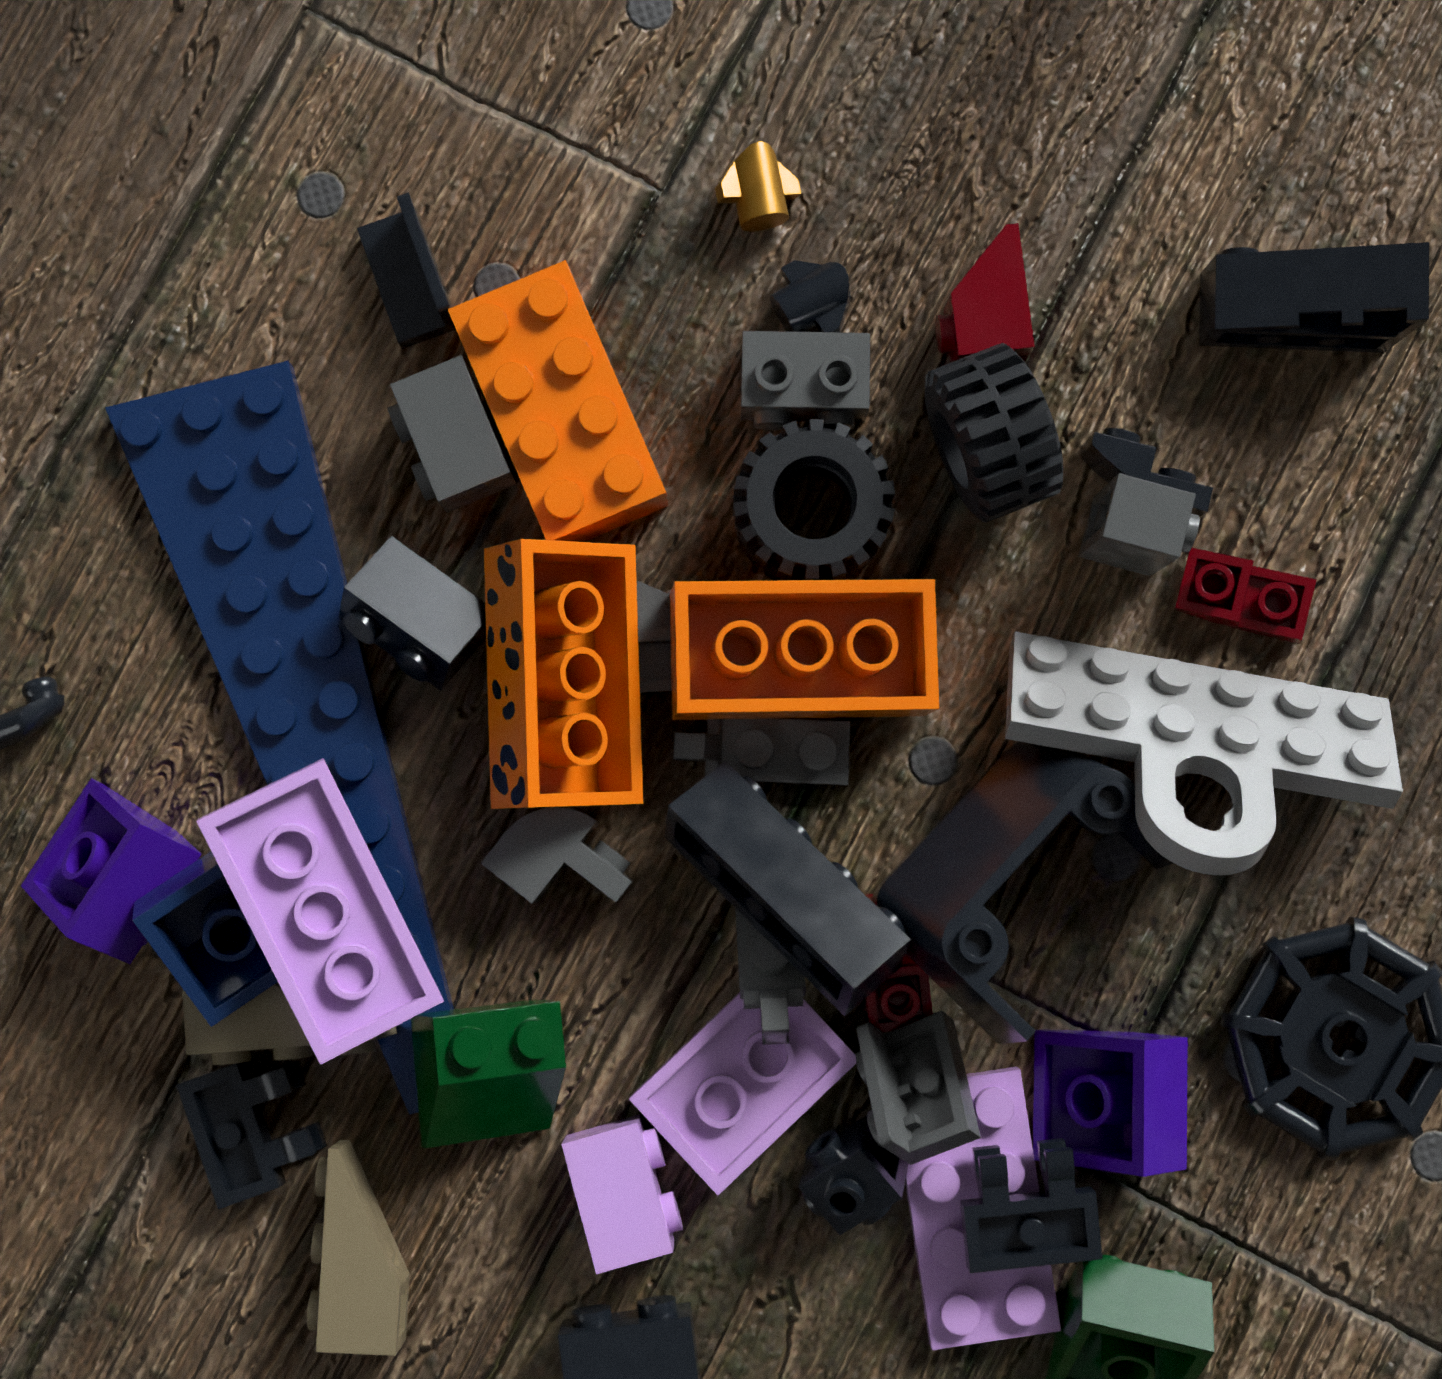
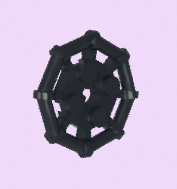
M1349 917L1344 924L1283 939L1272 936L1262 944L1264 952L1231 1010L1229 1013H1222L1221 1026L1227 1027L1245 1096L1241 1105L1250 1116H1261L1317 1150L1320 1159L1336 1161L1339 1154L1402 1138L1414 1141L1422 1135L1423 1129L1421 1125L1442 1089V988L1439 978L1442 976V970L1436 962L1423 961L1370 929L1365 919ZM1339 951L1342 953V970L1316 974L1312 978H1310L1305 967L1300 963L1303 960ZM1367 957L1402 977L1392 990L1363 974ZM1283 975L1294 988L1276 1020L1258 1016L1279 978ZM1417 999L1428 1042L1415 1041L1413 1033L1408 1032L1404 1015L1408 1016L1406 1004ZM1348 1020L1354 1024L1351 1035L1359 1041L1357 1048L1354 1051L1342 1049L1336 1055L1331 1049L1333 1041L1329 1037L1330 1031L1334 1026L1342 1027ZM1255 1033L1262 1036H1274L1275 1039L1274 1053L1281 1062L1283 1073L1270 1080H1267ZM1413 1058L1426 1060L1403 1100L1395 1090ZM1299 1087L1325 1103L1320 1122L1287 1103L1284 1099ZM1367 1100L1379 1101L1386 1114L1346 1124V1108L1357 1106L1355 1103Z

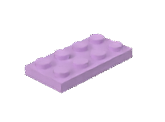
M324 758L197 819L196 822L320 1065L444 1002Z
M1018 1067L966 1074L981 1138L915 1164H908L905 1185L927 1332L932 1350L1061 1331L1051 1265L970 1273L966 1266L960 1200L979 1198L972 1147L992 1145L1000 1147L1001 1154H1005L1007 1160L1009 1195L1039 1192L1021 1070Z

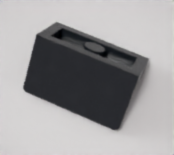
M409 192L397 196L402 212L357 228L396 339L402 349L456 330L448 312V309L452 308V304L420 216Z

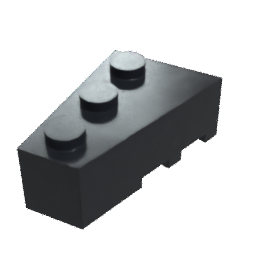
M1429 242L1259 252L1257 249L1248 247H1236L1216 254L1200 273L1199 346L1385 353L1429 319Z

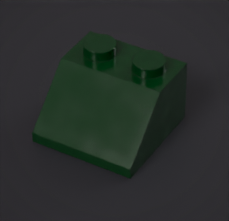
M532 999L422 1013L411 1018L422 1148L550 1129L566 1070L560 1001Z
M1102 1255V1260L1078 1262L1065 1287L1059 1315L1061 1331L1055 1333L1046 1379L1199 1378L1215 1352L1212 1282L1188 1277L1174 1270H1158L1125 1262L1111 1255Z

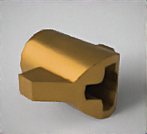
M762 141L748 146L728 166V169L715 187L718 204L736 203L741 229L749 232L764 231L785 223L789 219L786 200H795L801 195L798 178L777 161L773 148L768 143Z

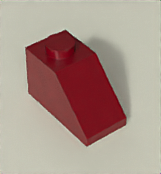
M1018 223L1006 224L951 292L943 311L944 314L936 315L935 329L938 350L940 353L949 352L950 363L1001 343L1007 344L1025 362L1035 347Z

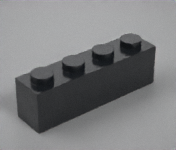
M725 761L668 805L664 837L844 1016L900 969L911 941L905 934L900 920L890 910L884 907H877L858 889L857 882L852 874L843 865L837 862L831 863L812 845L811 838L806 830L797 821L790 818L785 819L767 802L762 788L752 778L748 776L741 777Z

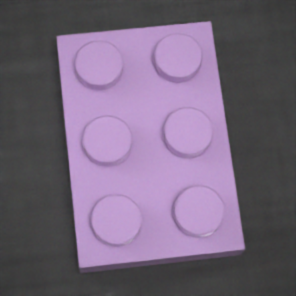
M739 992L629 1097L634 1106L717 1195L724 1191L856 1064V1054L804 999L803 1006L788 1007L789 1044L762 1045L760 1008L744 1009V1000L740 999Z

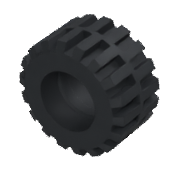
M1005 343L997 344L928 371L925 379V405L935 443L958 495L966 507L979 520L987 523L1060 493L1063 485V457L1054 420L1034 375L1023 359Z
M810 419L808 427L798 428L796 421L782 425L781 433L773 436L771 432L766 434L759 440L757 450L754 453L749 451L743 460L740 475H737L734 486L733 516L738 542H742L746 548L745 555L753 565L756 563L760 564L765 569L764 575L776 581L778 577L787 581L849 580L862 567L866 568L883 544L893 521L895 508H892V500L895 496L894 482L887 480L886 473L889 467L883 456L875 458L870 452L873 443L864 435L858 441L849 436L851 427L837 423L836 429L833 430L823 428L824 419ZM802 474H818L830 478L842 488L848 498L850 514L847 523L840 532L823 539H807L793 534L784 527L775 512V497L780 486L789 479Z

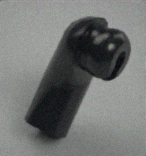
M46 676L26 682L22 687V694L27 704L0 715V750L28 739L62 713L65 696L59 695L58 685L54 678Z

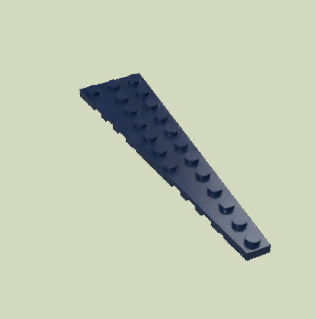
M284 361L105 407L267 785L324 758L443 997L444 1002L422 1013L453 1010L454 1007L363 643L349 632L344 621L338 617L343 589L347 584V579L294 367L289 361ZM411 1019L396 1026L397 1034L377 1040L409 1115L419 1112Z

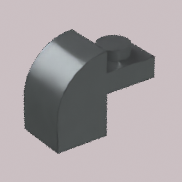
M545 808L523 816L508 828L481 862L484 867L531 904L537 903L566 865L570 866L614 902H618L634 882L624 873L631 863L602 840L598 842L594 849L585 843L600 822L585 813L569 808Z

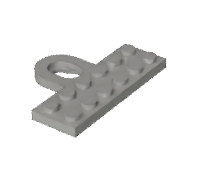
M1014 632L1009 648L1005 739L1134 762L1135 814L1140 831L1157 852L1185 869L1208 875H1231L1245 871L1255 865L1265 853L1276 828L1274 787L1394 809L1403 792L1390 703L1387 698L1248 674L1237 670H1226L1181 662L1175 659L1120 651L1114 648L1059 640L1047 636ZM1186 773L1201 774L1214 779L1228 791L1233 806L1223 816L1221 821L1222 827L1219 830L1211 831L1198 827L1186 819L1184 807L1176 800L1175 778Z

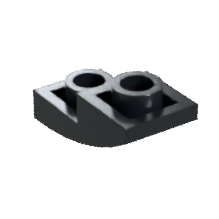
M1106 428L1103 430V433L1094 432L1082 445L1081 459L1107 483L1118 473L1195 493L1196 496L1191 514L1201 517L1208 512L1213 487L1195 483L1196 476L1180 469L1160 468L1158 473L1151 472L1157 447L1140 443L1141 437L1138 434L1124 429Z

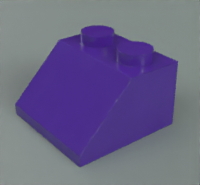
M91 778L21 884V887L65 937L131 964L141 947L148 943L132 921L134 902L197 861L201 853L175 829L101 782Z
M1035 1030L1034 1160L1039 1161L1037 1141L1063 1138L1066 1147H1071L1073 1150L1074 1166L1141 1177L1187 1169L1188 1037L1121 1031Z

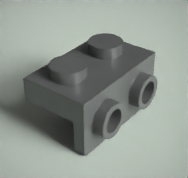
M941 1010L886 1034L870 1022L856 1028L860 1051L856 1053V1064L863 1081L868 1086L872 1107L867 1114L868 1126L874 1140L880 1147L885 1148L912 1165L981 1138L954 1019Z

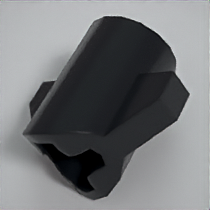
M796 260L781 268L782 276L788 285L771 294L770 301L784 329L787 332H808L817 327L820 332L841 333L851 301L849 276L846 268L837 262H828L822 265Z

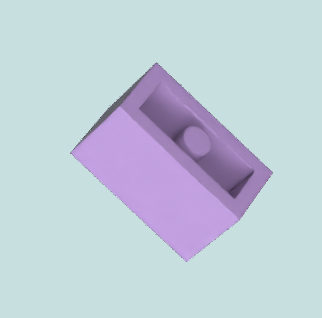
M639 1114L566 1135L561 1145L596 1274L673 1253V1233L683 1230L673 1191L662 1194L655 1169L665 1166V1159L656 1128L644 1130L641 1115Z

